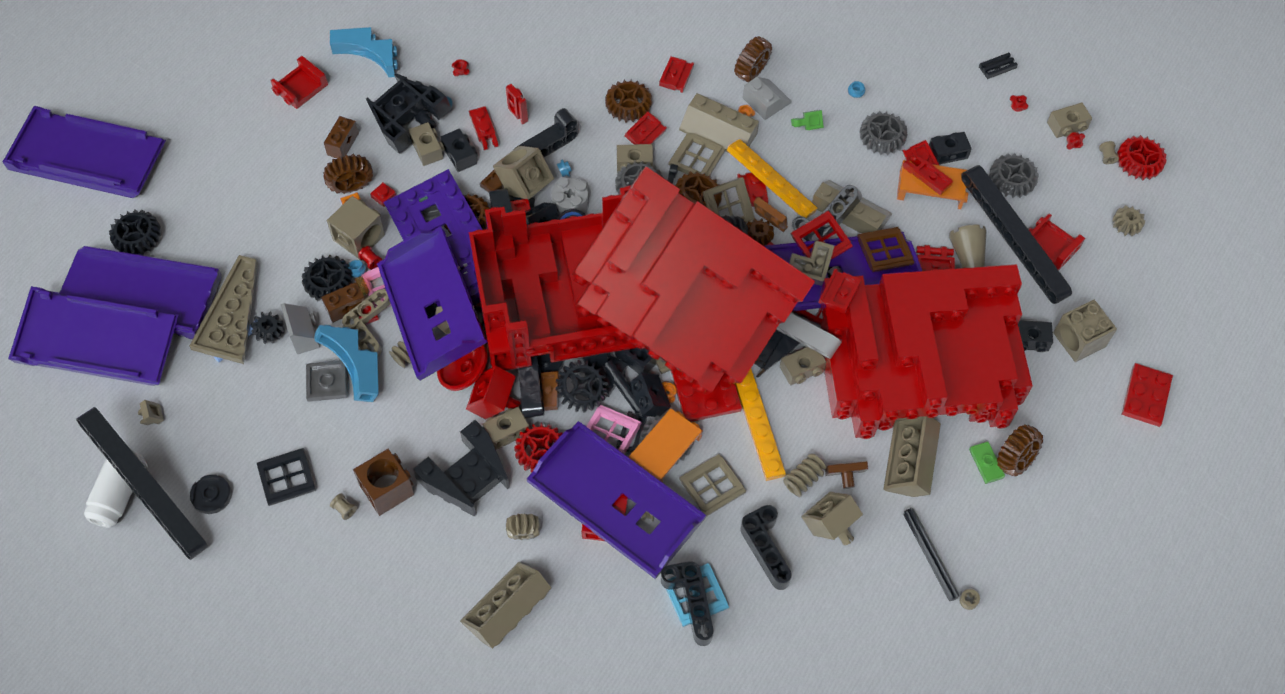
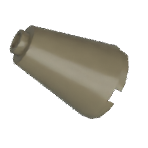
M967 225L959 227V231L956 233L952 230L949 233V238L962 268L985 267L986 227L980 228V225Z

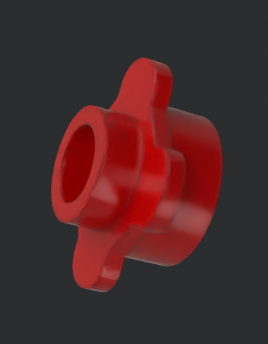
M462 59L456 60L452 63V68H454L453 75H468L470 73L468 69L469 63Z
M1012 95L1010 97V101H1012L1011 108L1016 112L1028 109L1027 97L1025 95Z
M1078 132L1071 133L1067 137V149L1081 148L1085 135Z

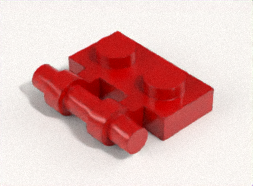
M930 245L916 247V253L923 254H917L922 271L955 269V257H947L954 255V249H949L947 246H941L940 248L930 247Z

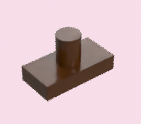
M868 462L828 465L825 469V476L841 475L843 489L854 488L853 473L866 472L868 470Z

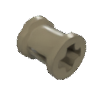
M1113 141L1104 142L1099 146V150L1104 157L1102 161L1106 165L1114 164L1119 159L1118 154L1115 152L1116 145Z
M340 493L331 501L330 507L336 509L341 514L343 520H347L354 515L357 506L351 504L345 499L346 496Z

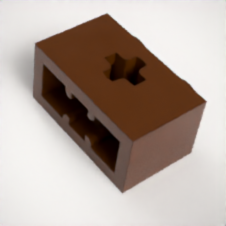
M342 116L338 117L324 141L328 156L338 159L339 156L343 157L349 152L359 135L356 121Z
M357 282L321 297L332 323L343 319L345 314L365 300Z

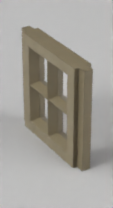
M687 133L668 165H678L677 170L687 175L690 171L695 174L697 170L692 167L698 159L706 163L702 171H698V173L702 174L705 172V175L709 176L724 154L725 148L693 133ZM693 142L701 145L697 154L688 151ZM705 147L713 150L709 159L700 156ZM685 154L694 158L689 167L680 163Z
M743 177L702 192L707 208L720 216L719 211L728 208L730 216L733 215L731 206L740 203L744 215L740 218H743L745 222L755 218ZM735 187L739 200L730 203L726 190ZM723 192L726 205L718 208L714 195Z
M719 454L679 477L682 485L706 517L746 493L744 486ZM720 467L725 476L712 482L707 474ZM704 476L710 485L697 492L691 483ZM728 478L734 487L721 494L716 485ZM713 488L718 497L705 503L700 495Z

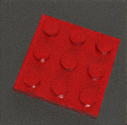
M677 369L675 372L670 370L682 414L688 421L694 422L741 412L742 407L735 384H728L720 379L712 393L705 392L704 394L693 389V384L681 377L682 372Z

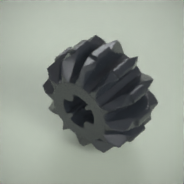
M271 311L268 315L261 312V318L255 316V322L251 323V328H253L251 331L252 335H256L257 341L263 339L264 344L267 343V340L274 343V338L280 339V333H284V328L282 327L284 325L283 320H279L278 314L272 317Z

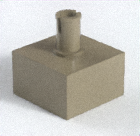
M829 492L801 517L813 536L831 540L839 537L843 545H848L851 543L849 539L851 541L854 540L848 527L858 520L863 513L851 495Z

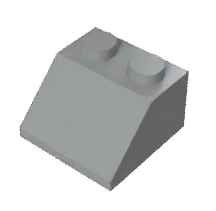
M756 77L744 85L743 99L764 120L792 102L769 79Z
M286 303L281 304L289 336L297 355L320 348L318 342H315V332L317 329L314 330L313 327L316 324L314 314H309L307 307Z

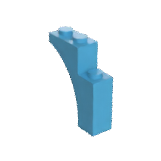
M371 27L330 30V46L333 55L353 54L368 58L377 63L385 71L388 78L395 77V70H398L395 56H398L397 46H393L392 39L376 40V34H372Z
M319 325L315 332V342L333 351L347 368L353 384L354 401L373 402L378 395L377 352L358 350V330Z

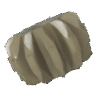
M1125 205L1123 208H1119L1113 216V228H1118L1117 233L1123 232L1124 237L1127 234L1132 237L1140 233L1144 227L1145 214H1140V209L1135 210L1133 206L1128 208Z
M524 513L512 515L506 519V532L511 539L528 540L540 535V522L536 515Z

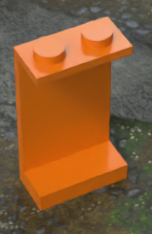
M901 165L897 200L904 201L906 193L958 200V209L962 208L963 203H967V187L961 179V174L967 170L933 165L953 180L952 185L942 195H939L915 177L913 173L907 172Z
M670 408L628 458L663 483L665 475L695 440H701L702 430L698 424L691 423L685 419L681 412Z

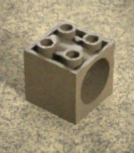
M518 146L493 165L504 188H507L509 196L530 199L555 179L539 148Z
M353 196L327 219L333 241L357 258L362 248L365 246H375L385 236L380 213L375 209H370L363 200H358Z
M1094 299L1063 314L1053 334L1073 361L1077 362L1105 348L1117 328Z

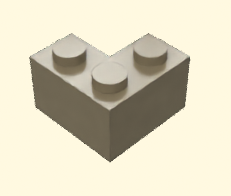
M815 241L810 258L792 253L789 264L815 281L814 284L822 286L824 278H826L834 245Z

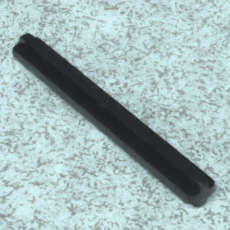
M913 508L907 509L903 515L948 601L951 602L958 599L959 593Z

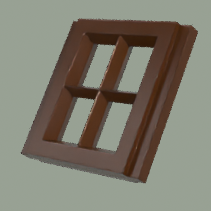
M899 227L857 235L860 247L872 272L914 265V258ZM896 237L899 245L886 247L883 240ZM880 240L883 248L869 249L868 242ZM901 248L904 256L891 259L888 251ZM885 251L888 259L875 262L872 254Z

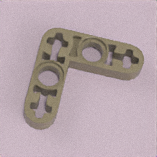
M384 289L375 291L345 314L342 319L344 327L356 329L358 334L361 331H366V337L362 340L358 339V346L361 350H370L366 345L370 343L375 349L373 352H377V357L381 354L382 347L365 324L391 304L387 291ZM381 296L385 299L383 302L380 300ZM371 306V312L363 314V309ZM351 319L354 321L353 325L349 322Z

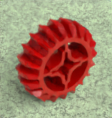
M1141 135L1138 138L1133 136L1131 139L1127 138L1120 145L1117 152L1119 156L1117 162H1119V167L1123 168V172H1128V177L1133 175L1135 180L1138 177L1142 181L1146 178L1150 180L1153 177L1156 178L1163 171L1167 161V154L1164 153L1165 148H1160V143H1155V139L1149 140L1148 136L1143 138Z
M542 422L540 427H536L533 424V429L527 427L526 433L520 432V438H516L517 445L514 446L515 458L518 459L520 466L524 465L525 471L531 468L532 473L538 461L550 449L551 443H555L563 434L562 432L558 433L557 427L552 429L550 423L547 427H544ZM527 445L532 450L530 457L525 452Z

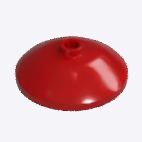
M483 344L438 370L437 377L440 384L451 391H460L474 384L482 375L487 363L485 345Z

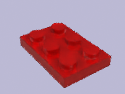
M1135 363L1132 368L1121 415L1160 427L1163 422L1173 375Z

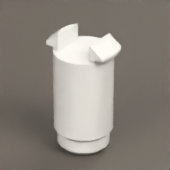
M133 451L140 462L147 468L148 464L144 457ZM107 459L86 502L87 507L84 516L95 525L110 528L116 525L119 517H122L133 491Z

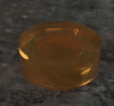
M361 276L355 278V282H357L362 294H368L369 289L364 278Z

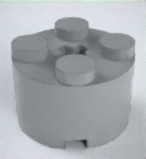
M562 177L558 179L551 192L552 203L556 204L558 215L568 209H577L586 213L588 210V190L585 182L575 178Z

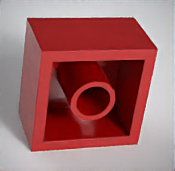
M498 366L483 372L474 384L466 410L486 420L504 411L505 407L508 409L519 407L520 401L509 396L516 376Z

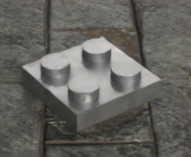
M342 361L306 364L307 402L347 398L346 367Z

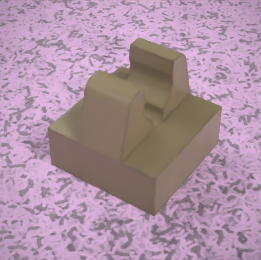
M148 400L140 403L141 409L138 411V415L143 416L140 424H160L164 421L159 403Z

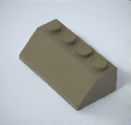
M696 93L687 107L679 130L686 134L693 133L725 148V152L729 153L727 151L728 146L738 139L742 140L748 147L751 145L758 134L759 121Z
M831 180L822 182L813 196L812 203L818 208V211L823 213L844 187ZM850 192L849 195L854 197V194ZM862 197L842 224L859 233L882 230L892 216V213ZM839 205L836 208V213H840L843 210V205Z
M927 416L916 419L898 418L895 420L883 490L910 497L930 495L941 423Z
M518 562L460 622L482 643L493 649L502 642L503 638L511 630L516 628L518 622L525 615H528L540 600L546 597L551 586L538 570Z

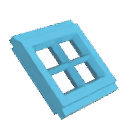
M709 563L700 566L702 578L707 576L711 587L705 589V593L713 590L717 601L708 604L710 615L728 609L729 606L711 566ZM687 571L685 573L689 577L696 575L694 571ZM672 577L667 580L672 581L675 579V577ZM666 589L682 626L689 625V614L684 612L681 605L682 602L686 601L685 597L678 599L674 589ZM692 590L693 594L691 596L698 597L700 595L696 590ZM701 610L694 612V615L697 617L705 615Z

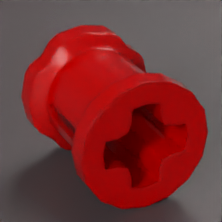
M365 246L358 253V258L364 260L370 270L377 268V263L382 261V258L373 252L371 246Z

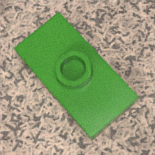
M988 441L970 447L969 451L985 484L1004 479L1005 474L997 466V458Z

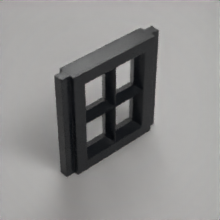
M304 448L257 462L268 506L316 491ZM300 460L302 470L287 474L285 465ZM281 466L284 476L269 480L266 471ZM303 473L306 483L291 487L289 478ZM285 479L287 489L272 493L270 484Z

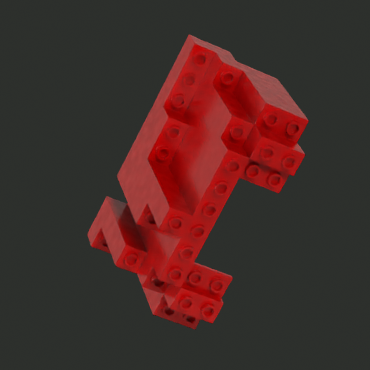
M645 167L628 192L622 197L571 274L575 277L573 279L581 286L587 285V288L575 304L578 307L577 311L585 317L596 315L599 317L597 319L598 322L606 327L611 325L615 328L614 332L623 338L625 336L632 339L631 343L637 348L649 350V356L656 360L661 358L666 362L665 366L674 372L676 369L682 372L681 377L693 384L692 388L700 393H712L720 379L728 384L742 383L779 324L785 323L796 304L804 300L815 281L698 201L693 203L679 194V188L648 167Z
M631 186L620 188V195L602 197V213L598 214L591 213L585 216H572L567 219H554L548 222L527 225L525 210H515L509 213H505L504 207H493L485 210L487 229L469 232L492 367L498 366L503 370H511L532 366L531 356L549 354L551 362L637 348L631 343L632 339L627 336L623 338L614 332L615 328L611 325L606 327L598 322L597 319L599 317L596 315L585 317L577 311L578 307L575 304L587 288V285L581 286L573 280L575 277L571 275Z
M1017 264L882 274L880 283L874 285H865L863 276H854L861 279V283L845 314L821 303L823 316L821 329L832 334L842 342L831 359L823 356L826 361L824 373L832 418L841 420L851 417L855 438L870 439L875 436L877 429L885 431L893 428L895 420L898 418L916 419L923 416L934 418L938 415L955 416L961 413L970 415L968 418L969 422L983 423L988 420L990 427L1006 428L1017 413L1018 405L1024 403L1033 387L1018 327L1022 316L1018 292L1022 282ZM824 278L820 297L830 278Z

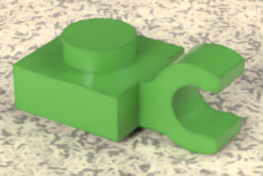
M822 110L803 112L804 118L791 119V125L794 127L805 126V130L824 128Z

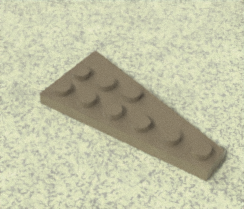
M241 255L237 257L189 345L191 350L244 364L257 271L256 259Z

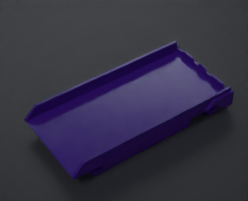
M33 106L2 162L7 170L134 198L139 195L166 140L148 136L147 132L67 113L63 117L53 114L49 109Z
M83 246L78 249L59 293L60 295L89 298L179 315L174 333H177L178 336L193 339L211 307L222 275L218 268Z
M31 286L8 359L18 364L42 366L150 386L159 385L179 315L89 298L60 295L58 292Z

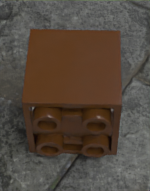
M389 448L353 469L360 488L379 516L414 495L412 490L414 484L410 473L406 468L403 469L400 458L396 453L392 454ZM394 475L397 477L396 481L388 487L378 488L374 486L375 482L382 476Z

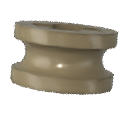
M973 589L965 590L959 599L961 606L967 610L975 609L980 602L978 592ZM967 595H969L970 598H974L972 604L970 603V601L965 600Z

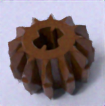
M754 218L752 222L748 221L746 224L748 226V236L761 245H768L774 239V228L770 226L769 221L763 222L762 218L760 221H757Z

